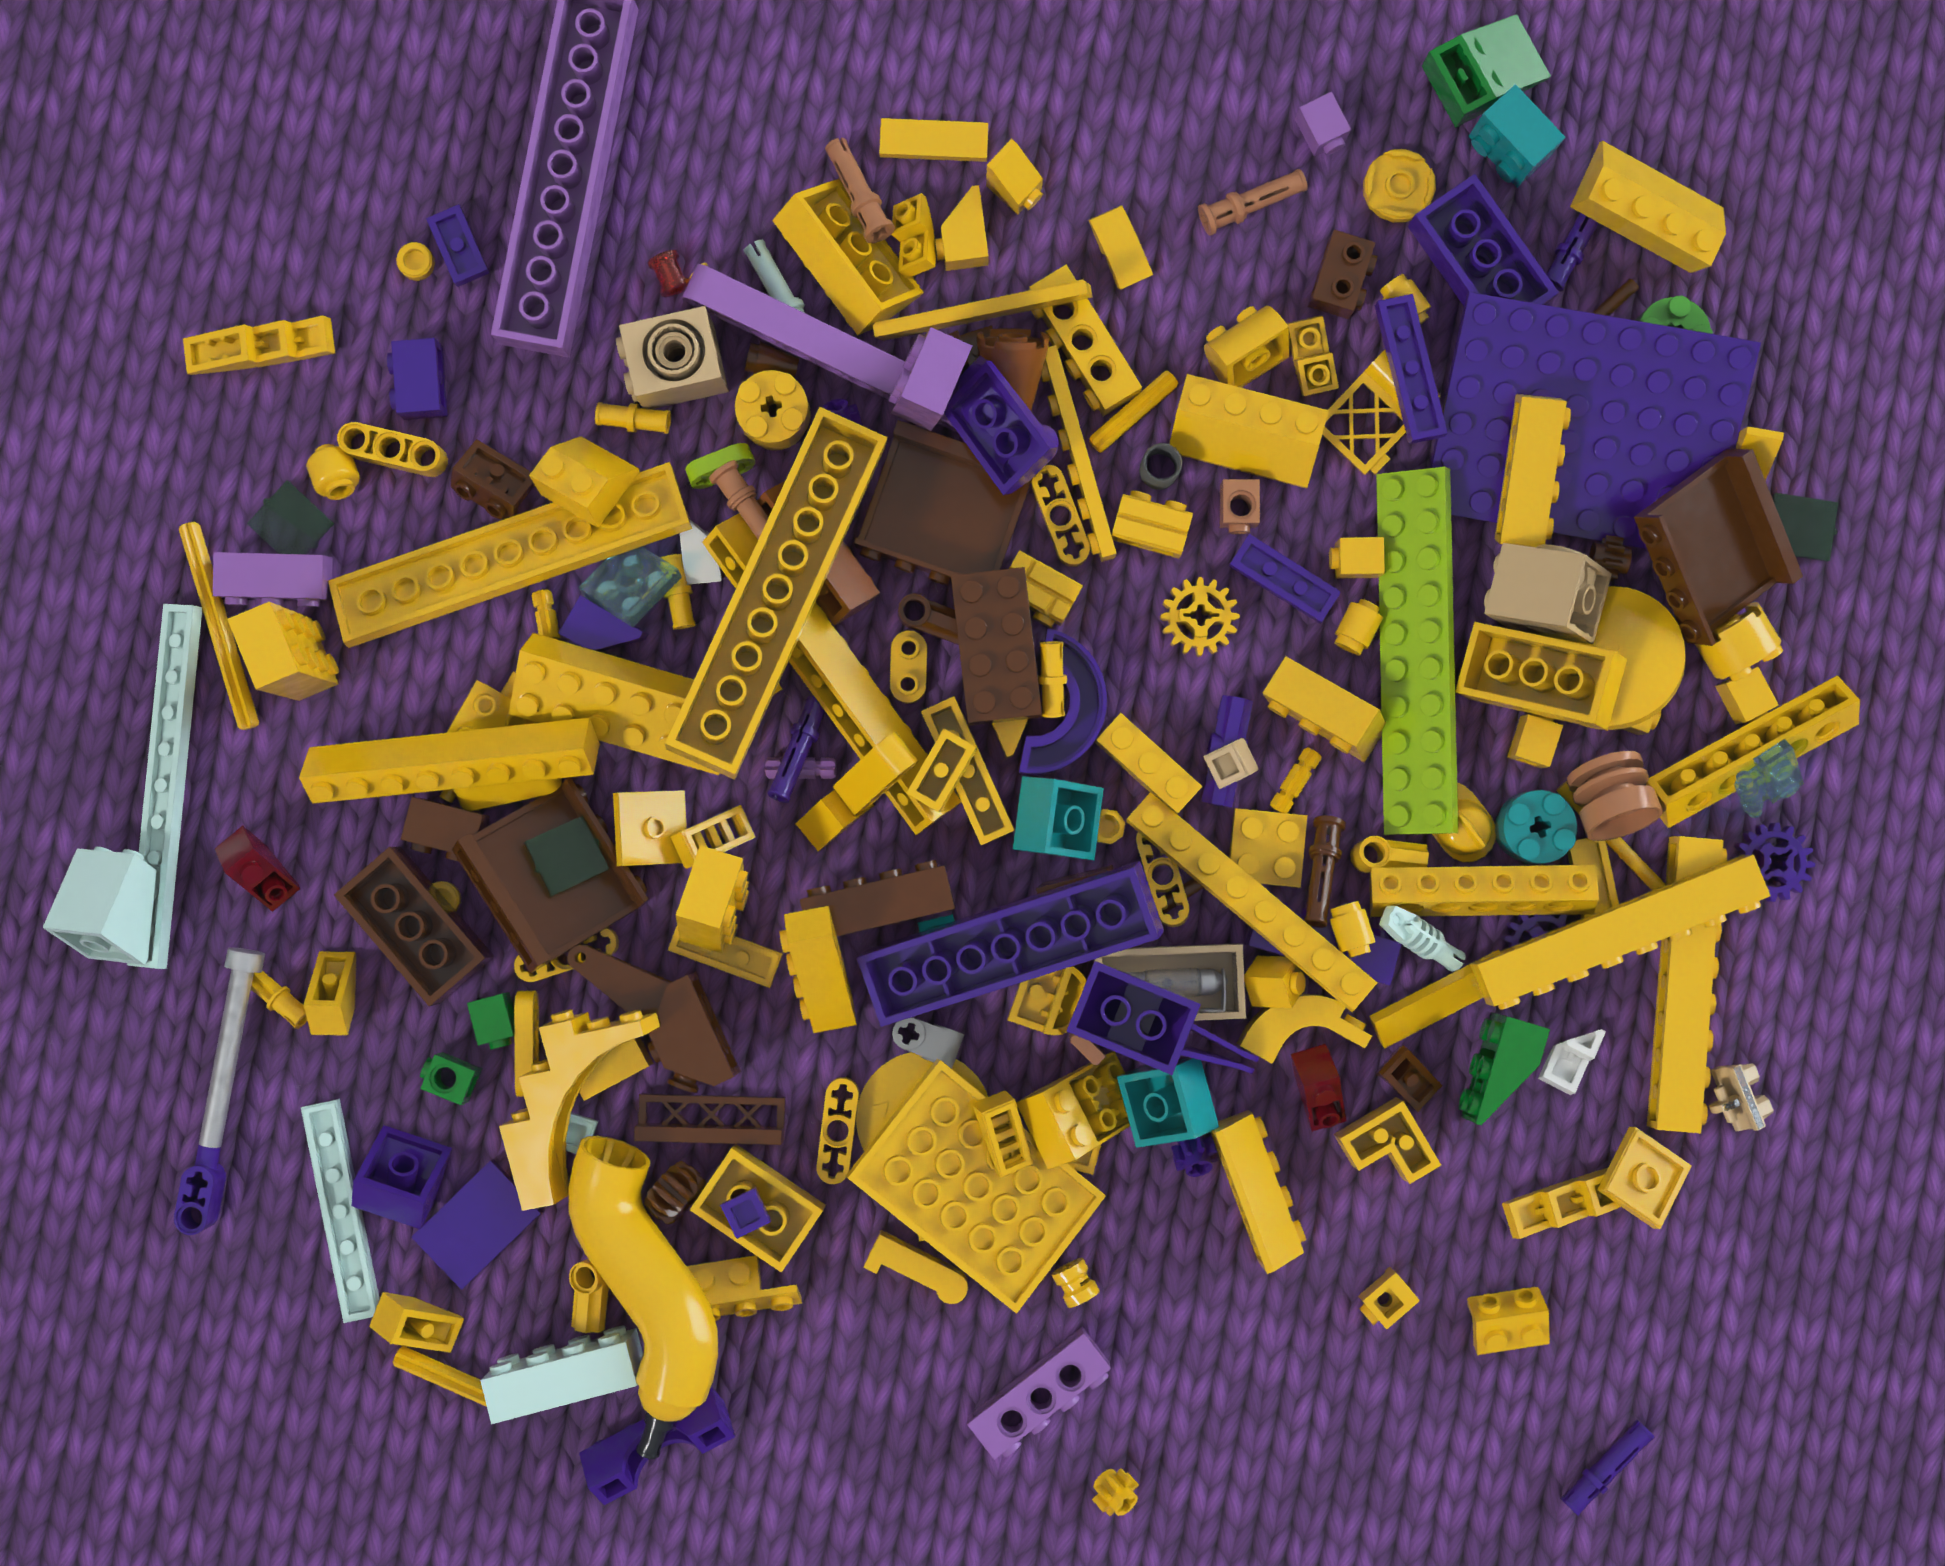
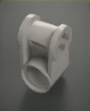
M912 1017L896 1022L892 1032L893 1040L900 1048L922 1056L921 1058L931 1062L940 1059L951 1069L965 1035L934 1023L932 1025ZM909 1023H913L915 1025L914 1031L919 1033V1037L917 1040L911 1039L909 1044H904L902 1042L903 1036L898 1034V1030L900 1027L906 1028Z

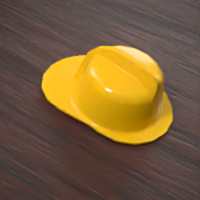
M1457 783L1458 833L1432 835L1443 850L1453 859L1462 862H1474L1485 857L1493 848L1496 839L1495 824L1491 815L1474 793L1465 785Z

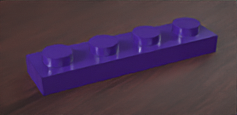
M1413 294L1378 300L1374 306L1408 442L1413 444L1445 437L1448 432Z

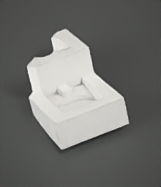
M690 520L692 529L680 533L683 569L687 585L722 581L721 568L702 543L709 532H705Z
M1600 1029L1554 1045L1538 1079L1569 1095L1575 1094L1589 1061L1595 1059L1606 1031Z

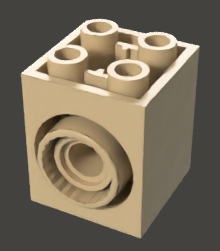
M706 306L619 325L621 337L616 338V345L620 359H623L625 366L629 368V372L623 374L628 394L632 395L633 401L639 402L643 408L656 409L729 392L714 323ZM684 355L680 361L672 362L676 356Z
M1503 543L1501 551L1494 561L1493 569L1495 574L1491 588L1485 595L1484 614L1512 630L1594 644L1612 573L1587 555L1570 548L1547 544L1530 547Z

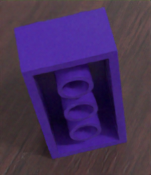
M1473 174L1419 211L1408 225L1412 234L1463 306L1465 305L1467 292L1543 305L1548 304L1559 293L1476 174ZM1477 258L1483 259L1485 264L1481 263Z

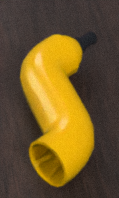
M587 1136L581 1139L573 1161L569 1183V1215L574 1233L585 1255L642 1334L644 1354L636 1373V1382L639 1386L638 1395L641 1405L647 1412L644 1417L646 1425L636 1451L644 1458L656 1459L660 1455L666 1433L672 1429L674 1422L690 1415L697 1406L702 1405L707 1399L714 1380L718 1359V1329L711 1305L700 1284L643 1206L641 1190L650 1167V1160L647 1155L637 1147L621 1140L604 1136Z

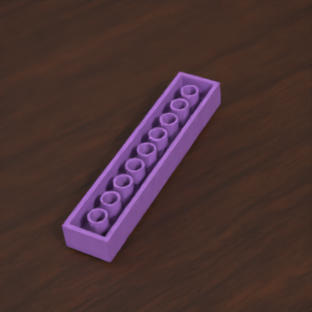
M557 0L491 330V336L499 345L570 358L639 11L635 0Z

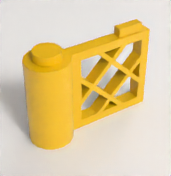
M1386 350L1368 366L1328 409L1329 413L1326 422L1333 415L1349 414V435H1333L1326 427H1324L1322 434L1363 475H1366L1369 470L1376 475L1390 460L1386 453L1406 433L1403 424L1396 433L1379 434V413H1395L1403 421ZM1362 384L1374 393V408L1353 409V393ZM1379 399L1388 408H1379ZM1348 400L1349 409L1338 410ZM1374 413L1375 434L1354 435L1353 414ZM1390 438V439L1380 448V439ZM1355 439H1375V455L1366 464L1354 455ZM1340 440H1349V449Z

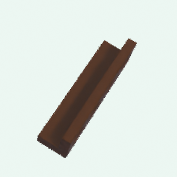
M639 1094L638 1124L634 1127V1141L782 1145L785 1133L786 1097ZM648 1102H662L672 1114L663 1123H647ZM670 1103L683 1104L678 1109H675ZM689 1103H698L709 1115L699 1124H689L679 1112ZM707 1104L719 1105L712 1111ZM725 1104H735L745 1116L735 1125H725L715 1113ZM742 1104L755 1106L748 1111ZM761 1105H777V1126H762L752 1114ZM674 1117H676L681 1124H673L669 1122ZM712 1118L718 1125L705 1123ZM748 1118L754 1126L741 1124Z

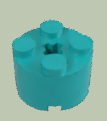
M1535 790L1512 796L1503 804L1494 823L1496 840L1502 851L1513 859L1525 864H1544L1556 861L1564 856L1576 842L1577 820L1573 809L1560 794L1550 791ZM1535 822H1540L1541 829L1537 833H1531L1530 826L1534 825Z

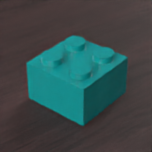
M1516 84L1482 114L1469 134V138L1472 140L1471 144L1476 152L1483 157L1487 156L1496 165L1498 175L1505 182H1512L1516 188L1541 167L1566 138Z
M1022 776L1013 849L1061 857L1095 860L1104 788L1057 779Z
M1190 1057L1179 1059L1173 1075L1144 1065L1117 1076L1136 1148L1196 1139L1219 1127L1201 1060Z

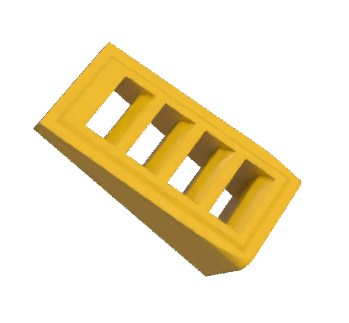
M741 805L671 836L676 851L686 869L693 866L699 846L707 847L700 832L704 830L712 849L726 852L756 838ZM730 817L739 835L736 839L726 820ZM715 824H718V827L726 842L725 844H722L720 837L714 826Z
M1001 1091L973 1103L975 1114L997 1175L1002 1178L1033 1165L1015 1099L1007 1091ZM1009 1121L1010 1125L994 1131V1127ZM1011 1136H1014L1015 1138L1014 1140H1011L1002 1145L998 1144V1142L1007 1139ZM1019 1149L1020 1154L1003 1160L1002 1155Z

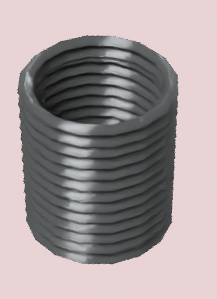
M1158 443L1152 445L1147 449L1140 463L1139 472L1143 482L1152 489L1162 490L1170 487L1181 471V454L1170 444ZM1153 455H1165L1174 463L1175 474L1165 479L1156 478L1147 470L1146 460Z

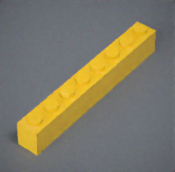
M590 718L316 746L309 747L299 779L309 799L314 804L594 775L600 743Z
M1685 836L1669 837L1665 884L1668 885L1726 862L1727 851L1723 848V840ZM1702 923L1692 927L1693 934L1685 938L1671 941L1670 937L1661 940L1647 1126L1656 1130L1701 1134L1702 1125H1705L1707 1122L1708 1108L1706 1103H1704V1090L1709 1087L1711 1078L1710 1068L1706 1066L1707 1052H1710L1713 1047V1032L1709 1030L1710 1015H1713L1716 1009L1715 994H1712L1713 979L1717 978L1719 971V961L1715 957V945L1721 938V923L1707 928Z
M1741 855L1472 962L1470 965L1486 1005H1498L1499 1009L1502 1010L1519 1004L1521 1002L1519 996L1529 992H1533L1534 996H1538L1555 989L1553 983L1567 978L1568 982H1573L1590 975L1588 969L1601 964L1603 969L1615 966L1624 961L1622 955L1632 951H1636L1637 955L1650 952L1658 948L1657 941L1670 937L1671 941L1685 938L1693 934L1692 927L1704 923L1706 928L1720 924L1727 920L1725 914L1737 909L1740 914L1761 907L1760 900L1771 895L1755 856Z

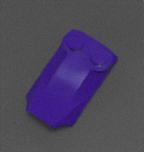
M980 355L959 377L944 414L1003 495L1011 494L1029 482L1056 455L1059 447L1058 437L1050 426L1039 423L993 362L984 359Z

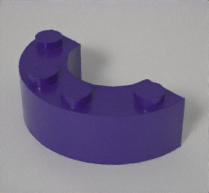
M1050 628L1047 630L1045 642H1063V674L1067 675V683L1063 684L1068 695V711L1064 721L1054 731L1042 736H1026L1018 774L1043 775L1056 772L1074 763L1093 744L1102 728L1106 715V685L1097 662L1090 652L1074 638Z

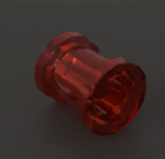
M677 250L664 251L653 256L647 262L649 268L654 270L661 285L660 293L662 297H671L685 291L689 283V278H684L678 264L679 255Z

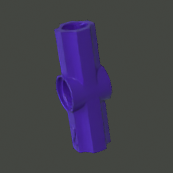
M1222 695L1215 731L1211 733L1207 754L1240 738H1244L1248 745L1246 735L1253 701L1241 697ZM1207 766L1200 802L1232 808L1237 781L1219 789Z

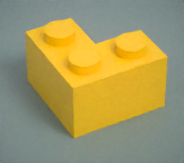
M1397 1097L1333 1134L1351 1165L1358 1171L1388 1154L1401 1178L1411 1184L1441 1166L1406 1104Z

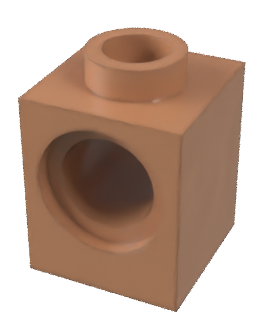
M1223 479L1220 484V528H1229L1230 534H1249L1250 528H1256L1260 523V479ZM1235 499L1245 501L1249 508L1248 514L1245 516L1235 515L1230 508L1231 501Z

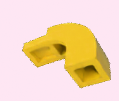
M1301 994L1292 1009L1262 1008L1248 1022L1236 1044L1273 1064L1286 1039L1295 1031L1304 1027H1326L1363 1048H1366L1372 1035L1363 1031L1366 1027L1365 1023L1347 1014L1344 1020L1340 1018L1346 1007L1338 1000L1316 994Z

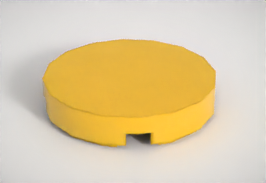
M1394 149L1383 153V155L1371 163L1363 180V196L1369 209L1379 218L1392 223L1412 220L1414 215L1430 205L1436 191V182L1432 168H1429V165L1425 162L1426 160L1420 154L1407 149Z

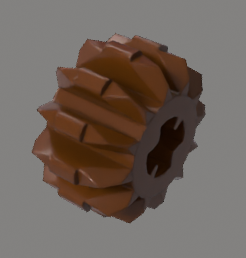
M684 1161L676 1162L662 1174L648 1191L644 1205L655 1218L667 1225L672 1224L677 1219H680L695 1203L705 1188L706 1181L693 1166H689Z

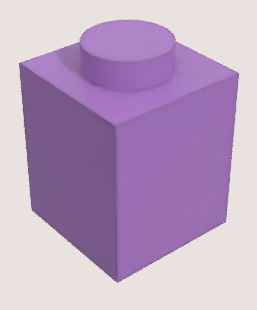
M1332 91L1299 107L1295 117V121L1313 156L1325 152L1326 155H1331L1346 145L1344 141H1346L1351 128Z

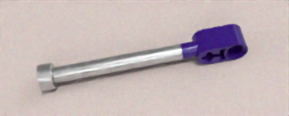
M244 948L227 949L224 967L231 969L195 1165L188 1168L181 1177L174 1213V1224L185 1235H195L213 1226L219 1217L226 1173L218 1161L254 973L262 972L265 953ZM192 1207L197 1208L201 1212V1224L193 1220L191 1216Z

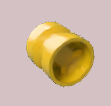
M1083 1257L1064 1264L1051 1274L1056 1285L1062 1287L1064 1291L1063 1299L1068 1308L1076 1307L1095 1297L1100 1292L1095 1280L1090 1279L1087 1274L1088 1266Z

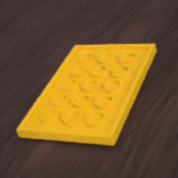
M936 1059L845 1177L1017 1314L1106 1195L1067 1163L1048 1169L1031 1134L1026 1129H1024L1034 1164L1000 1178L997 1175L973 1107V1103L986 1097L944 1062ZM1009 1121L994 1127V1131L1010 1125ZM1011 1136L1007 1139L998 1142V1144L1002 1145L1011 1140H1014L1015 1138L1014 1136ZM1019 1149L1002 1155L1003 1160L1020 1154Z

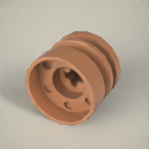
M1636 751L1609 753L1580 765L1568 775L1567 784L1569 790L1574 792V803L1584 807L1580 811V819L1588 839L1606 841L1630 835L1651 825L1662 815V808L1654 788L1645 785L1649 780L1647 770L1643 769L1644 762L1640 753Z

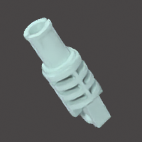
M1386 906L1379 925L1398 943L1423 959H1434L1450 972H1455L1463 966L1464 963L1454 957L1457 956L1459 959L1465 960V953L1446 942L1440 930L1428 924L1418 915L1398 906Z

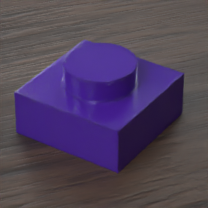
M756 1187L720 1205L736 1239L771 1222V1218Z

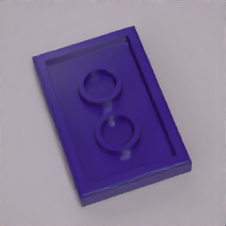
M492 1159L411 1238L462 1290L543 1211L540 1208L522 1211L514 1180Z

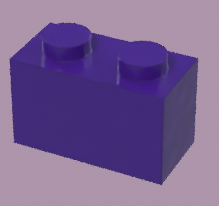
M435 338L391 341L392 352L387 353V366L389 373L394 375V388H391L389 391L392 410H396V413L404 420L448 417L443 346Z

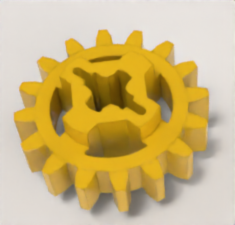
M1202 577L1197 578L1195 586H1192L1186 579L1182 582L1183 591L1173 587L1170 593L1174 600L1165 599L1162 603L1165 608L1169 609V612L1160 615V620L1168 621L1169 623L1162 632L1163 634L1172 633L1174 635L1170 643L1172 647L1179 642L1184 644L1182 653L1185 655L1191 648H1195L1197 657L1202 656L1204 648H1208L1211 654H1215L1217 652L1216 643L1227 646L1230 642L1225 634L1234 635L1237 632V629L1230 625L1231 621H1236L1240 618V614L1231 612V608L1237 604L1236 599L1227 601L1225 596L1228 594L1229 589L1226 587L1220 592L1216 590L1217 580L1215 579L1212 580L1209 586L1204 585ZM1192 595V604L1187 609L1176 610L1181 600ZM1208 595L1219 603L1221 609H1215L1208 602ZM1197 608L1201 609L1202 615L1211 617L1206 619L1202 626L1198 625L1197 619L1188 617L1193 615ZM1222 624L1219 633L1207 640L1208 629L1212 625ZM1178 625H1184L1192 633V639L1185 636L1178 628Z

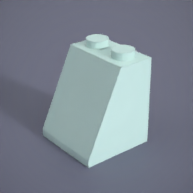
M95 847L94 850L77 849L43 928L88 959L145 965L149 953L157 870L144 861L145 857L142 854L130 849H124L122 853L113 852L103 847Z

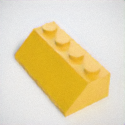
M1605 141L1599 142L1570 205L1576 211L1689 273L1712 266L1726 235L1723 207Z
M836 179L795 193L772 221L780 230L784 239L789 242L803 261L804 266L823 288L825 294L835 304L847 324L852 327L857 335L872 330L875 322L889 320L918 299L924 292L913 277L906 279L898 272L899 258L885 239L877 243L866 242L863 236L865 230L859 218H855L851 212L852 202L841 180Z
M1187 374L1169 444L1175 447L1181 456L1307 489L1329 410Z
M1247 1110L1218 1121L1219 1127L1210 1131L1214 1139L1217 1152L1257 1260L1264 1271L1269 1274L1303 1254L1301 1242L1306 1241V1237L1299 1220L1292 1221L1288 1208L1293 1206V1202L1286 1185L1280 1187L1275 1173L1281 1170L1273 1150L1267 1152L1262 1139L1268 1137L1264 1123L1260 1116L1254 1118L1253 1113Z

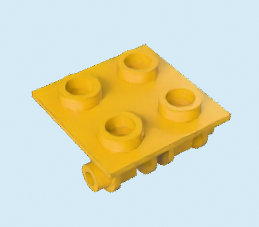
M476 680L446 733L533 724L536 722L510 715L511 698L498 692L491 686Z

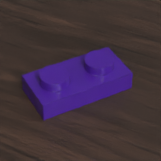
M459 204L426 218L452 280L457 287L490 273L464 211Z

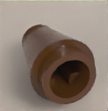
M762 341L759 344L750 342L744 371L752 372L754 375L762 371L776 370L791 374L795 378L799 357L792 356V354Z

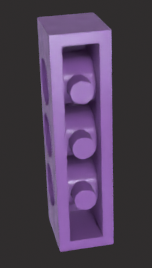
M1081 1327L967 1416V1425L994 1460L1001 1454L1004 1457H1008L1021 1446L1020 1439L1029 1432L1035 1435L1042 1431L1051 1422L1049 1417L1059 1409L1065 1412L1074 1406L1080 1399L1078 1394L1088 1386L1091 1389H1095L1109 1377L1107 1374L1111 1369L1109 1360L1086 1330ZM1066 1365H1074L1079 1368L1080 1374L1075 1380L1066 1381L1059 1375L1061 1369ZM1037 1388H1046L1050 1391L1051 1397L1047 1402L1040 1404L1031 1399V1393ZM1010 1410L1017 1411L1021 1414L1022 1420L1015 1426H1008L1001 1419L1005 1412Z

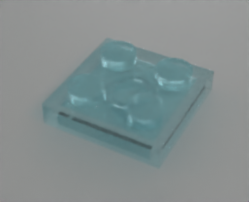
M639 547L607 558L579 586V589L584 597L633 628L682 576L678 568L646 548Z

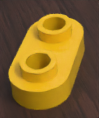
M909 630L896 635L891 644L890 689L898 701L911 704L919 701L926 691L927 644L919 633ZM907 642H912L916 646L915 652L911 655H906L902 651V646ZM906 678H911L915 682V687L911 691H905L901 688V683Z

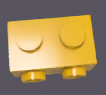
M1538 1287L1521 1288L1467 1298V1305L1473 1321V1345L1477 1355L1550 1344L1549 1310Z

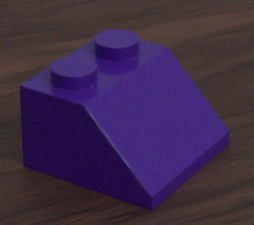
M383 1125L353 1180L351 1206L421 1229L436 1200L452 1148Z

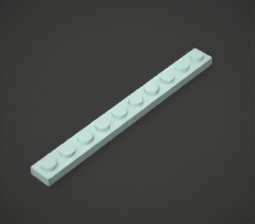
M163 604L139 853L145 857L144 861L157 871L148 960L145 965L127 963L128 966L167 969L203 608L194 605Z

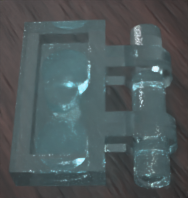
M1785 739L1754 758L1755 767L1749 771H1740L1736 775L1735 789L1738 796H1740L1741 807L1752 818H1757L1762 814L1764 801L1767 799L1774 804L1782 798L1792 796L1804 784L1794 749Z

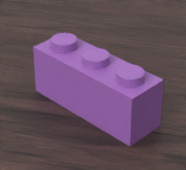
M213 552V596L225 598L226 605H248V599H261V605L270 601L284 606V600H297V606L320 607V601H332L328 580L332 579L333 558L325 555Z

